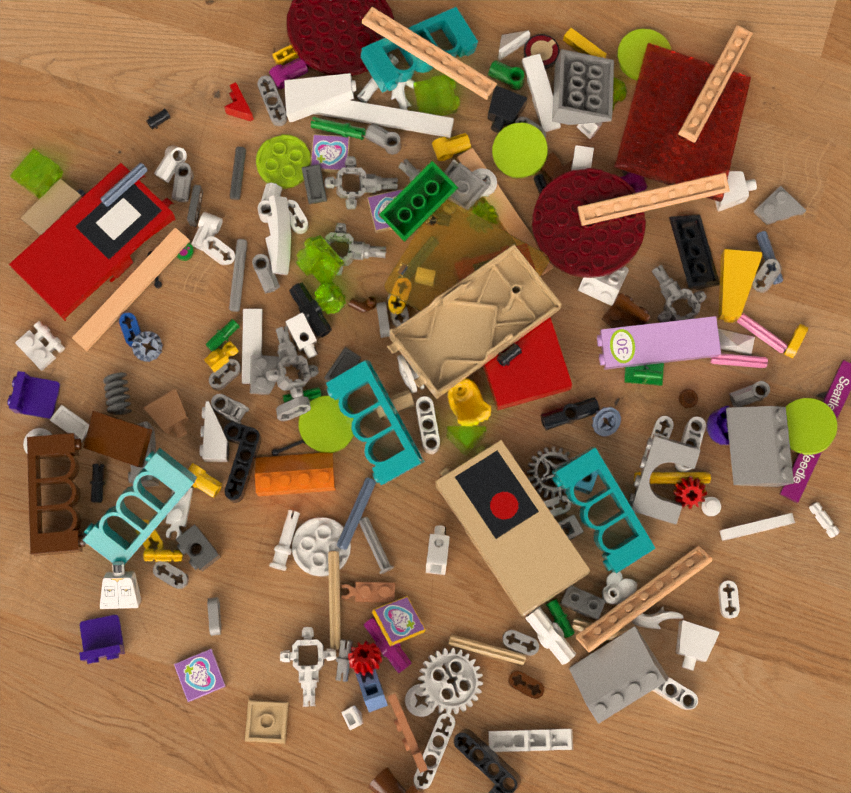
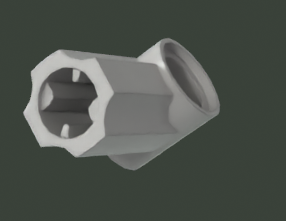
M374 123L369 125L365 134L366 139L381 146L391 155L397 154L401 150V141L397 133L389 132ZM391 141L397 142L395 145L388 144Z
M180 162L174 169L175 179L172 199L178 202H188L194 174L189 164ZM181 171H188L187 175L180 176Z
M264 254L256 255L252 261L254 270L265 294L271 293L280 288L275 274L272 272L268 257ZM259 261H265L266 266L263 268H258L257 263Z
M758 381L751 386L729 394L732 405L734 407H743L756 401H762L770 393V386L764 381ZM756 387L762 388L764 395H758L755 390Z

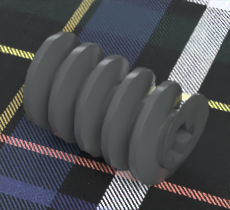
M114 373L103 379V383L106 384L104 390L106 391L105 398L108 399L106 405L109 406L107 408L109 414L125 415L132 412V410L126 409V407L131 405V402H125L126 399L130 398V395L124 394V392L129 391V388L123 387V385L128 383V380H122L123 377L127 376V373Z

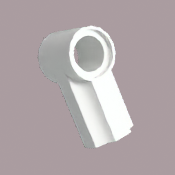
M174 145L169 146L165 150V156L154 174L169 183L175 173V166L180 162H185L187 158L186 151ZM177 150L179 155L174 159L173 153Z
M266 184L262 200L258 205L259 217L264 223H268L267 218L272 216V211L267 214L262 213L264 210H271L269 197L281 195L282 187L277 184Z
M203 212L199 220L198 231L191 243L192 246L203 251L201 248L202 241L219 232L223 219Z

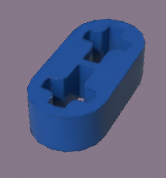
M124 313L119 319V324L126 343L132 348L133 341H130L132 340L131 333L134 332L135 336L141 333L138 320L132 313ZM127 318L133 320L131 321L132 328L130 329L127 324H124Z

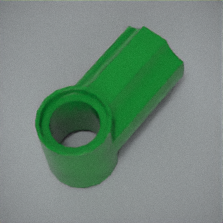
M496 60L492 62L488 76L508 84L513 90H519L523 87L524 72L521 68H512ZM513 77H519L520 79H519V80H513L512 78H513Z

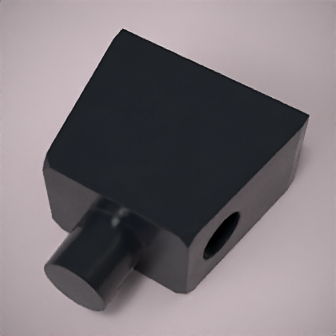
M496 85L488 112V120L493 121L491 130L499 133L503 126L507 127L514 124L526 107L527 97Z

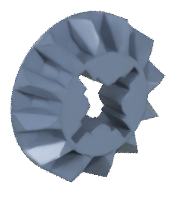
M144 331L134 338L132 350L139 360L151 362L162 353L163 344L157 334ZM150 341V345L154 348V350L148 349L146 352V348L143 347L141 343L148 344Z
M611 406L603 407L600 411H596L597 414L595 417H592L593 424L591 425L594 432L600 436H609L615 433L621 423L620 413ZM603 417L607 418L609 425L604 423Z

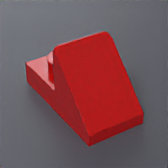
M237 83L230 84L231 92L229 96L232 103L224 106L226 114L250 122L253 121L252 112Z

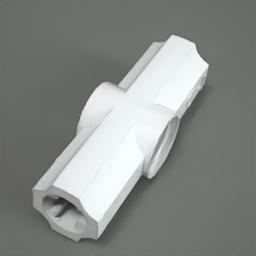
M540 607L532 610L525 617L537 632L540 643L545 648H549L562 665L569 662L577 654L564 638V633L560 626L552 623Z

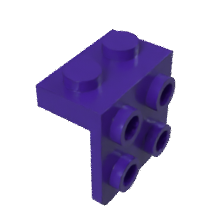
M18 371L17 376H14L12 381V387H14L12 395L10 394L8 397L9 409L18 414L51 419L54 414L60 383L30 377L26 372Z
M118 615L105 616L80 623L83 652L79 653L80 661H87V664L98 663L101 658L107 657V660L119 658L120 654H125L120 617Z

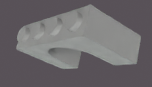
M653 434L652 438H648L646 444L648 452L646 457H642L640 463L642 471L635 478L634 486H636L634 494H630L628 503L634 512L677 524L682 504L654 493L649 483L650 476L657 466L669 462L695 469L700 449L699 447Z

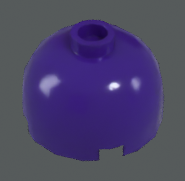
M729 406L713 411L706 423L709 437L720 445H730L726 408H730Z

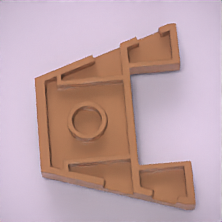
M394 693L388 696L397 717L394 723L398 732L403 731L405 738L402 741L406 751L411 750L420 773L428 770L398 698Z

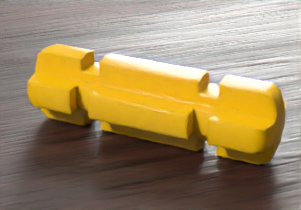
M146 549L143 553L144 561L174 560V562H180L183 556L180 550H173L172 552L171 550L152 551Z

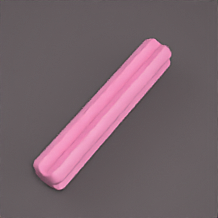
M743 313L737 320V323L778 352L783 353L788 347L787 343Z
M721 353L718 357H712L711 363L766 368L768 359L766 357Z

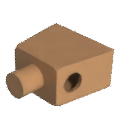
M176 389L144 407L145 411L166 434L173 431L177 438H181L188 433L183 424L189 421V417L181 396Z

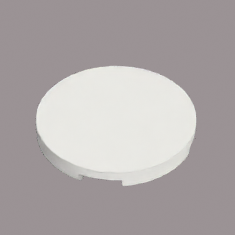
M317 517L303 523L294 534L292 542V554L298 566L306 573L314 576H329L328 552L338 551L340 570L346 564L351 550V543L347 550L337 547V542L344 527L337 521L329 518Z

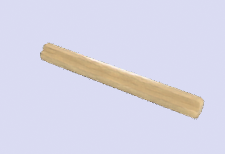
M329 551L330 649L339 650L341 640L339 552Z

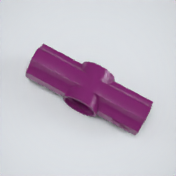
M372 617L363 625L374 639L376 646L381 650L383 656L387 657L398 674L412 664L401 649L400 643L392 646L388 644L375 617Z

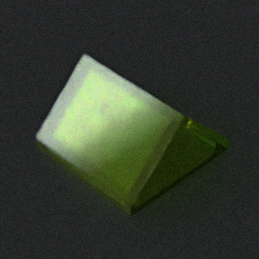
M447 426L446 438L466 456L485 438L486 426Z

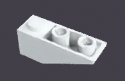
M206 401L205 407H202V418H205L204 426H201V437H204L203 445H200V456H202L205 462H228L229 442L209 401Z

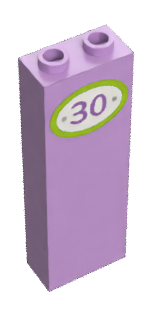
M716 316L601 329L600 335H597V344L602 349V354H599L600 365H604V370L712 358L721 355Z

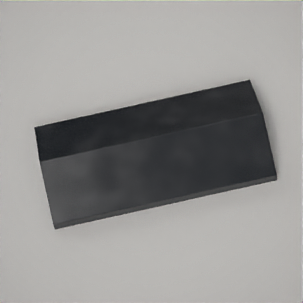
M701 216L669 217L688 288L700 290L720 285Z

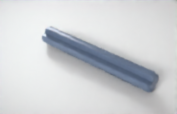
M371 478L365 479L339 537L337 547L347 550L372 494L376 481Z

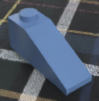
M373 669V675L369 672L365 676L361 672L356 674L368 711L372 712L388 706L376 669Z

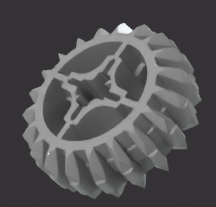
M553 446L551 452H549L548 448L545 447L544 454L539 450L537 451L538 457L532 456L531 459L535 463H528V466L532 469L527 470V474L533 475L528 480L530 482L535 481L532 486L534 488L539 487L537 490L538 494L544 491V498L547 497L548 493H551V499L555 498V493H557L559 498L563 496L562 491L566 494V489L561 488V486L553 488L543 484L547 481H553L552 477L554 475L548 476L551 470H555L574 458H567L570 454L568 451L565 455L561 454L563 448L555 452L556 448ZM555 458L562 462L558 465H555L547 459ZM542 462L546 473L539 478L537 469L538 465Z

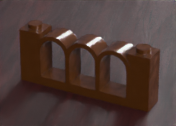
M75 433L27 437L31 555L45 556L83 552V547H85L86 543L83 541L85 536L79 531L82 522L81 516L73 508L80 500V489L72 481L79 473V463L74 456H79V450L82 449L81 439ZM68 457L70 459L71 468L66 475L41 478L40 459ZM69 484L71 486L72 496L66 503L42 506L41 486ZM70 511L72 513L73 523L69 529L62 532L43 533L42 513Z

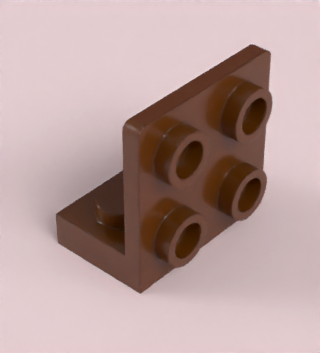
M620 293L615 303L602 317V320L611 328L647 324L650 316L645 308L638 307L633 303L634 300L629 295Z

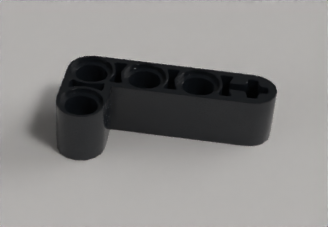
M231 422L225 426L224 434L230 442L239 444L224 493L229 501L238 503L244 498L262 438L257 429ZM231 429H238L236 436H229ZM250 434L257 435L256 440L253 442L247 441V437ZM244 452L251 453V457L248 460H242L241 456ZM239 470H244L245 476L237 479L235 477L236 473ZM236 488L239 494H235L233 497L230 492L235 491Z
M464 729L454 737V746L495 784L489 793L515 792L521 784L520 775L473 731ZM464 736L467 738L465 744L462 742ZM476 749L484 753V758L477 757ZM492 763L498 765L499 772L492 771ZM506 778L513 779L515 785L513 787L509 786L506 783Z

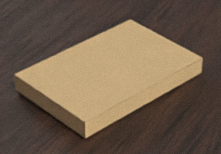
M59 179L21 219L41 235L76 204L82 196L63 180Z

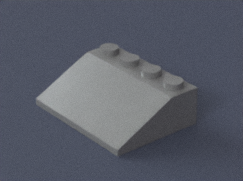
M561 49L555 62L552 122L576 125L611 121L614 60Z
M786 407L726 408L733 484L763 487H780L794 484Z
M636 626L569 668L587 707L598 724L664 684L669 679Z

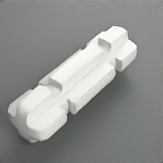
M815 502L809 507L810 511L813 514L815 513V518L827 530L826 533L829 537H835L839 534V529L836 525H833L834 522L825 510H822L823 507L820 503Z

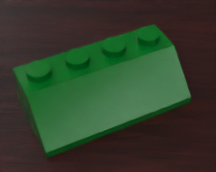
M431 161L386 206L379 216L405 242L458 189V186L435 162Z

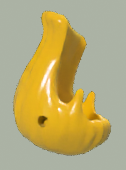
M465 378L448 390L449 406L458 417L457 421L462 427L477 426L479 422L488 420L491 416V405L483 400L482 394L474 381Z

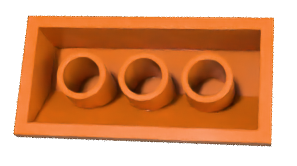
M333 452L256 458V494L258 496L336 491Z

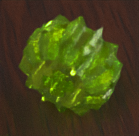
M478 201L477 207L473 205V210L467 211V214L470 215V217L466 218L467 222L470 223L469 227L475 229L477 233L482 231L487 234L488 228L493 230L492 225L498 224V221L495 220L498 217V213L495 212L496 208L493 205L490 206L488 202L483 204Z
M332 281L322 283L314 292L318 306L322 308V311H326L327 314L338 313L346 304L345 295H343L342 290Z

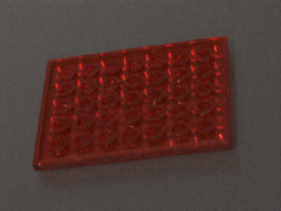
M648 43L645 48L614 167L667 185L679 184L726 173L728 180L751 77L732 72L694 143L678 133L715 65ZM724 193L706 198L721 202Z

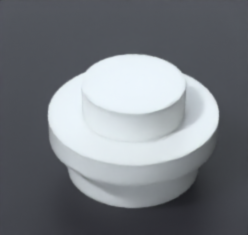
M707 497L705 502H702L701 509L705 515L715 516L721 510V503L715 497Z

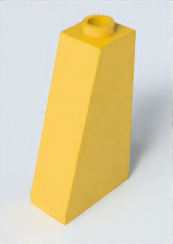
M724 249L722 252L718 319L724 320L726 323H733L741 317L762 258V252Z

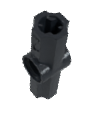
M303 282L294 285L289 292L298 305L300 313L304 314L318 339L325 337L332 329L323 316V311L315 298H312Z
M592 397L574 404H567L565 407L541 414L540 417L545 431L596 415V411H600L596 398ZM572 410L575 413V417H567L565 411Z

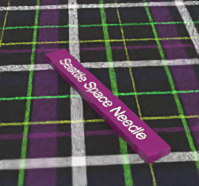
M845 360L841 361L823 400L832 409L836 419L851 391V363ZM822 452L813 455L798 453L792 466L794 484L783 486L779 495L798 503Z

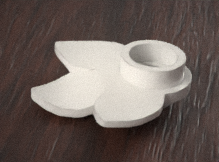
M612 572L606 579L607 586L602 590V598L608 604L618 605L635 593L637 582L632 579H623L621 572ZM610 591L615 594V597L610 595Z

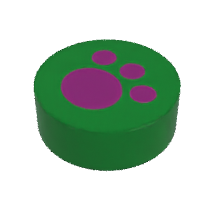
M188 243L176 257L181 261L190 260L194 255L192 245Z

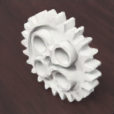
M444 648L442 655L439 651H436L435 657L432 655L428 657L430 662L425 661L423 663L426 669L421 668L419 670L424 676L418 677V680L423 681V684L419 685L418 688L425 690L421 696H428L425 703L432 701V709L439 706V713L446 709V713L449 715L453 709L454 713L458 714L459 708L464 712L466 711V705L468 707L473 706L471 700H478L475 694L482 692L477 687L483 685V682L478 681L483 675L476 672L480 666H473L476 660H468L470 654L463 657L462 650L455 654L454 648L450 650V653ZM451 663L459 666V672L456 673L451 670ZM436 671L441 674V681H436L433 678V672ZM454 679V682L448 684L447 680ZM461 681L467 683V691L461 690L459 686ZM442 690L449 691L450 699L443 698ZM455 691L459 694V698L456 697Z

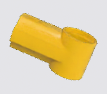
M466 133L448 139L447 137H441L432 142L438 161H446L454 154L471 149L470 140Z
M192 463L188 470L197 476L192 487L195 489L197 487L212 498H215L223 484Z

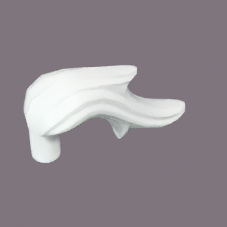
M411 79L407 82H399L398 86L392 90L391 100L396 98L400 109L407 110L408 106H412L404 93L405 85L412 89L416 87L417 83Z
M662 607L655 614L646 615L642 613L632 620V623L639 627L661 629L658 625L660 622L667 619H683L684 617L678 612L664 611Z

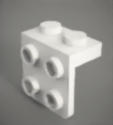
M624 266L607 276L583 278L578 291L612 306L629 269Z

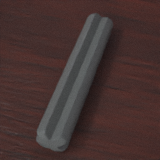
M236 147L230 189V199L239 200L241 195L246 149L244 147Z

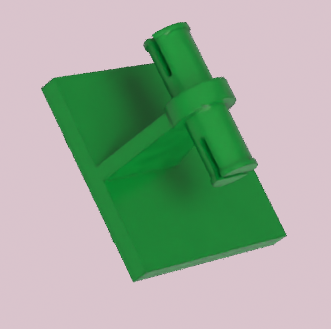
M664 363L625 367L624 383L662 386Z

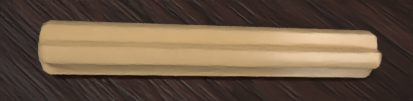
M451 635L449 639L450 646L523 665L526 660L525 654L456 635Z

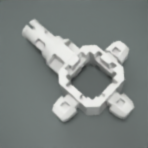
M304 627L302 630L304 640H297L292 645V652L290 650L280 652V661L290 662V660H293V667L299 671V683H301V688H303V707H309V701L310 706H316L315 688H317V682H319V670L324 666V659L331 661L335 660L337 656L336 650L326 649L324 651V645L319 640H312V637H314L312 627ZM299 646H317L318 665L299 666Z

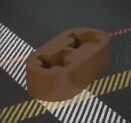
M514 671L509 675V685L524 695L538 699L544 694V686L540 681L520 671ZM518 674L521 675L520 679L525 682V685L517 684L515 686L512 677H517ZM527 685H539L540 693L532 695V690L527 688Z

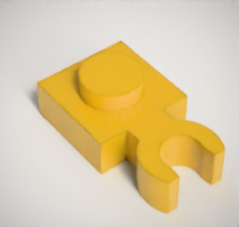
M229 341L224 345L223 349L220 350L218 348L212 351L204 361L215 373L229 362L228 358L238 353V349Z

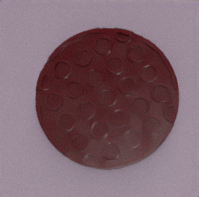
M293 0L287 13L286 31L295 53L311 68L328 75L350 73L351 76L368 72L360 58L362 48L385 38L362 24V19L371 7H374L393 20L394 16L386 0Z
M601 169L571 170L559 175L542 190L533 209L532 232L538 249L554 267L576 277L598 278L620 270L634 258L640 249L646 230L645 213L640 212L581 226L577 207L635 194V190L619 176L604 172Z

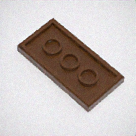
M93 411L83 448L143 468L153 429Z

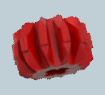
M690 475L687 480L681 477L682 483H676L675 486L678 489L673 490L674 495H676V502H680L683 508L687 505L689 509H692L694 504L699 508L698 502H705L703 496L707 495L706 485L703 482L700 483L701 480L698 477L694 480Z
M366 640L362 645L358 642V647H351L352 653L348 654L350 668L354 669L356 674L361 672L365 676L369 672L373 675V669L379 670V664L383 660L381 650L377 648L374 642L369 644Z

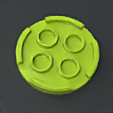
M637 29L628 33L621 40L617 50V57L621 70L628 77L637 81L653 80L660 78L668 70L672 60V50L667 39L660 33L651 29Z
M514 123L498 133L493 143L492 155L496 166L502 173L511 178H525L535 175L544 166L548 156V146L544 135L538 128L528 123Z
M281 134V136L267 139L260 146L256 155V166L260 177L267 184L274 183L282 187V189L292 188L304 181L302 167L311 165V155L306 144L292 135Z
M321 396L310 401V411L299 417V431L302 439L310 448L320 453L338 452L344 449L354 437L351 429L354 418L345 416L340 411L339 400H334L330 396Z
M802 398L786 406L791 450L803 455H813L826 450L831 445L837 433V419L828 405L817 399Z

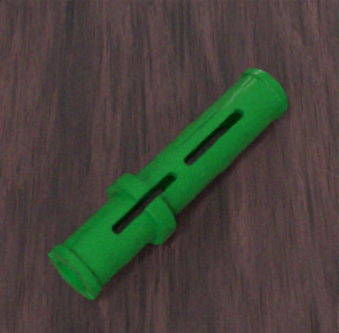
M313 117L311 120V128L340 134L345 138L353 137L363 140V136L366 134L365 128L351 126L350 123L342 124Z

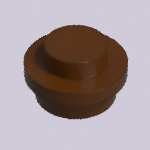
M685 389L679 395V403L684 408H692L698 402L696 392L691 389Z

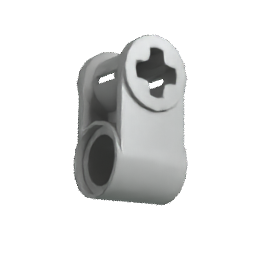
M217 394L211 400L214 411L230 422L241 424L240 421L244 414L250 410L242 403L234 401L223 394ZM224 400L226 404L223 408H217V401Z

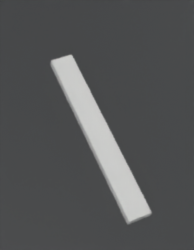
M351 100L315 113L316 115L368 124L374 123L379 126L448 138L451 137L454 118Z

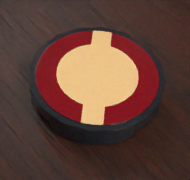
M537 34L530 37L525 43L523 50L524 58L540 54L545 70L555 65L560 53L556 40L545 34Z

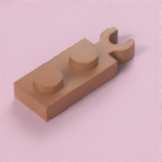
M356 582L355 588L348 584L342 585V588L349 589L348 595H341V598L344 600H348L353 596L355 597V602L391 603L395 601V583Z

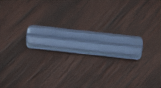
M142 163L135 166L101 197L102 203L106 206L111 205L148 171L146 166Z
M767 232L757 233L756 237L765 262L769 259L776 260ZM776 264L768 266V268L770 269L769 273L771 271H776ZM781 272L774 281V285L782 283L783 277Z

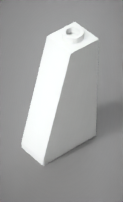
M350 73L284 80L286 115L289 122H294L354 99L353 92L356 91V81L352 80Z

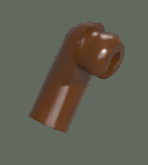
M372 296L363 302L351 298L348 306L361 313H366L376 307L377 300Z

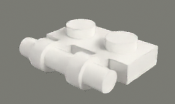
M38 321L34 325L38 330L35 335L29 330L15 343L42 371L56 359L52 352L56 349L61 353L65 347L61 344V340L58 337H54L50 333V329L46 325ZM43 338L49 342L46 347L40 342Z

